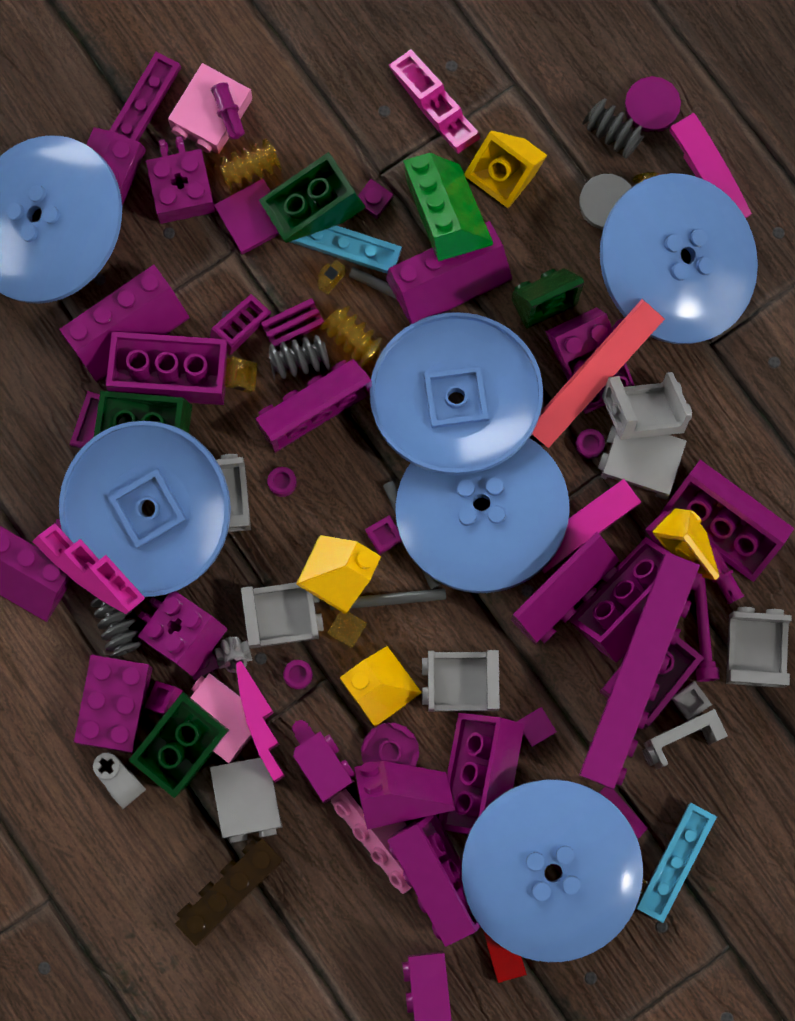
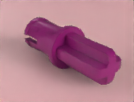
M228 83L216 84L211 88V92L219 109L217 115L222 118L228 137L234 140L239 139L245 133L238 115L239 107L234 104Z
M714 547L712 552L719 577L712 581L713 583L717 582L729 605L744 597V594H742L731 574L734 571L729 570L719 550Z

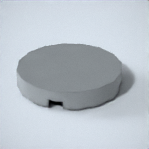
M600 174L592 177L584 185L579 197L583 218L591 226L603 230L610 211L621 196L632 188L631 185L624 178L615 174Z

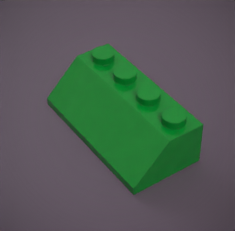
M426 153L403 160L407 185L438 261L493 245L492 238L460 164L433 153Z

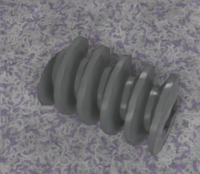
M604 98L591 109L582 125L589 121L587 130L592 132L597 129L596 137L599 139L607 135L605 144L610 145L615 142L614 150L616 152L625 148L623 157L627 159L644 138V135H640L643 126L639 125L632 129L633 119L631 118L624 123L622 120L625 113L622 111L616 116L613 115L616 106L612 105L605 109L607 99Z
M318 335L314 336L313 344L309 342L307 337H304L301 347L295 339L292 340L291 349H288L285 342H281L279 351L276 350L273 344L269 346L268 353L274 380L276 372L280 374L282 379H285L288 369L294 377L297 376L298 367H301L304 374H308L309 365H312L316 372H319L321 363L325 365L327 370H330L325 341L322 342Z
M98 598L90 603L92 607L99 608L94 613L95 618L103 619L97 626L99 629L106 630L101 635L102 640L110 641L105 645V650L114 652L108 658L130 653L142 645V641L132 640L133 637L139 634V631L129 630V627L135 623V619H126L125 616L128 614L122 613Z

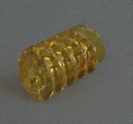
M267 139L262 140V149L256 143H253L252 153L246 147L241 148V157L235 151L231 152V161L225 156L220 157L221 165L219 168L229 192L232 191V182H235L239 188L242 187V178H245L249 183H253L252 174L254 173L260 179H263L264 169L270 175H273L274 165L282 171L277 154Z
M350 306L342 309L339 308L323 322L320 329L328 328L327 335L330 338L336 336L335 343L337 345L344 344L343 351L345 353L352 352L351 359L355 361L361 359L359 366L363 368L380 352L379 346L383 339L379 337L372 340L371 338L375 331L371 329L365 333L363 331L367 324L365 321L356 325L355 322L359 315L355 313L348 317L347 314L351 308Z

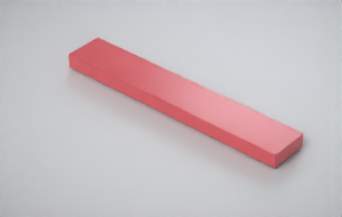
M641 299L543 408L532 435L549 448L602 390L608 378L613 377L665 319L647 302Z

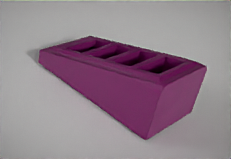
M250 294L211 328L210 338L227 339V354L230 356L261 326V322L271 315V311ZM248 307L251 308L258 317H253L246 309ZM241 315V316H242L246 321H248L250 324H249V325H246V324H245L240 318H238V317ZM233 323L241 332L237 333L230 325Z

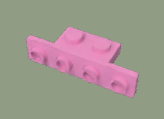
M347 789L341 791L331 799L336 813L350 826L356 839L364 844L370 852L373 861L380 865L388 875L391 884L402 894L406 893L412 887L406 883L403 876L404 870L399 861L392 857L387 840L407 825L405 822L367 830L362 808Z

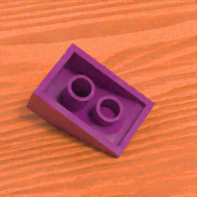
M387 761L367 762L362 766L354 767L367 830L455 810L446 772Z

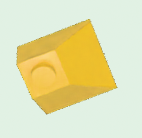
M491 130L464 175L490 196L509 208L534 178L547 154L525 138Z
M675 508L653 530V534L669 552L699 564L698 573L702 574V578L716 580L719 577V572L707 532L700 524V517L692 510Z
M320 535L296 585L346 614L371 580L381 556L357 541Z
M388 646L364 659L340 677L342 684L374 727L381 724L422 693Z

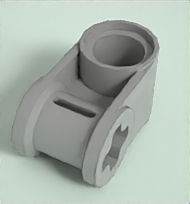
M102 753L94 760L93 771L106 786L110 795L123 809L146 790L135 775L115 755ZM103 760L108 762L114 761V764L111 766L114 771L111 774L106 771L101 773L100 770L103 768L101 762Z

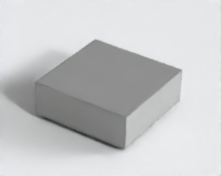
M695 681L675 694L671 699L687 722L712 705Z

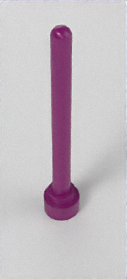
M701 577L700 583L694 592L700 655L704 659L696 669V681L710 682L720 680L719 667H716V662L712 661L705 578Z

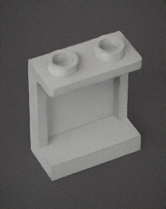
M673 372L666 373L662 383L627 387L623 386L619 376L609 377L602 394L620 440L684 433L688 422L692 418L691 406L686 403L682 394L681 384L677 382Z
M612 426L607 438V442L612 443L609 453L603 452L598 469L603 470L601 478L607 479L609 477L618 481L625 479L628 484L655 492L656 497L666 500L670 495L687 441L671 435L620 440L615 427Z
M238 454L221 455V459L216 461L224 474L230 495L231 514L228 532L251 530L244 458L238 457Z
M297 582L254 589L252 586L241 588L248 646L250 649L319 639L318 631H324L322 613L316 614L314 603L320 602V599L296 585Z
M737 607V611L729 614L726 684L785 688L790 685V674L787 673L788 630L789 623L792 621V615H784V610L766 609V613H755V608Z
M487 650V652L428 651V658H422V675H428V687H422V705H428V712L499 711V650Z
M713 709L643 743L646 749L642 750L648 765H654L656 770L668 765L662 747L700 729L708 745L727 737L728 735L716 710Z
M255 758L210 767L222 838H229L230 843L248 840L247 834L259 832V838L276 835V829L282 828L274 782L262 759Z

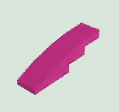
M409 50L389 64V68L410 97L457 154L480 139L479 132L462 114L460 106L445 91L443 83L412 50Z
M695 113L672 125L669 131L684 152L683 158L695 176L720 188L736 203L744 217H749L752 213L735 179Z
M625 479L569 518L563 542L553 559L542 569L544 574L575 553L596 532L600 534L641 503Z
M56 523L32 541L72 580L101 601L122 613L128 614L145 599L107 555L99 560L81 539L73 543Z
M242 661L236 663L239 693L247 725L262 761L273 781L277 782L285 777V775L273 758L270 750L277 747L279 743L264 721L274 712Z

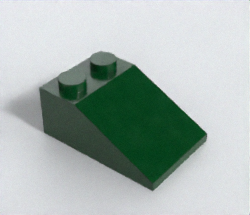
M329 152L259 199L285 243L342 224L366 208L348 178Z
M565 268L559 271L551 269L540 276L541 279L533 283L525 281L515 287L516 291L512 293L511 300L525 328L528 329L577 306L584 285L583 278Z
M100 391L94 437L110 427L133 421L161 422L189 433L193 405L182 397Z
M182 692L129 761L175 798L184 791L200 771L229 729L187 694Z

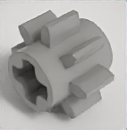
M228 637L222 640L220 648L214 650L219 669L226 668L230 673H237V662L242 661L246 667L247 661H252L248 641L241 642L237 637Z

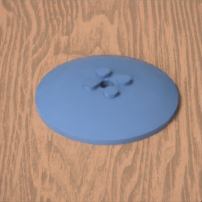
M41 136L21 142L0 156L1 294L25 303L40 304L57 301L74 294L96 277L110 258L121 228V193L110 166L103 157L86 144L64 136ZM37 209H41V218L37 222H33V213Z
M670 173L654 176L636 184L615 203L606 219L600 241L601 271L612 301L624 317L631 312L641 299L647 302L665 319L650 335V337L673 344H693L716 337L729 329L740 318L753 295L757 279L758 260L755 240L750 226L742 211L726 193L701 178L686 174ZM682 249H686L691 255L689 264L681 259Z
M460 312L442 313L423 318L409 325L394 336L383 349L376 361L371 377L370 404L373 418L382 437L402 458L415 466L434 473L446 475L473 474L491 469L503 463L518 452L527 442L541 414L543 403L542 377L532 352L509 328L497 321L477 314ZM458 392L464 396V400L459 404H454L449 401V395Z
M127 422L110 427L99 433L76 454L69 465L61 486L59 517L62 531L73 543L81 539L99 560L107 555L144 597L165 595L180 590L203 575L219 555L225 543L230 524L231 505L229 490L224 474L214 456L200 441L189 433L161 422ZM146 500L152 501L155 505V512L150 517L142 512V504Z
M530 438L511 458L491 469L478 473L446 475L434 473L410 463L397 491L396 522L399 535L409 556L423 572L434 580L464 592H499L528 581L544 569L556 555L568 527L569 496L564 477L549 453ZM478 498H486L490 502V506L484 511L475 509L473 504Z
M558 779L532 781L503 793L491 802L477 818L470 830L463 851V889L467 903L476 921L485 933L500 946L516 955L535 961H571L587 956L604 947L622 931L631 918L642 889L643 862L641 850L628 820L602 794L587 786L571 781ZM557 864L561 867L562 874L559 879L551 881L545 877L544 871L548 865Z

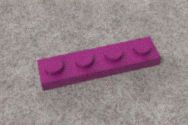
M155 52L109 131L139 141L181 70V65Z

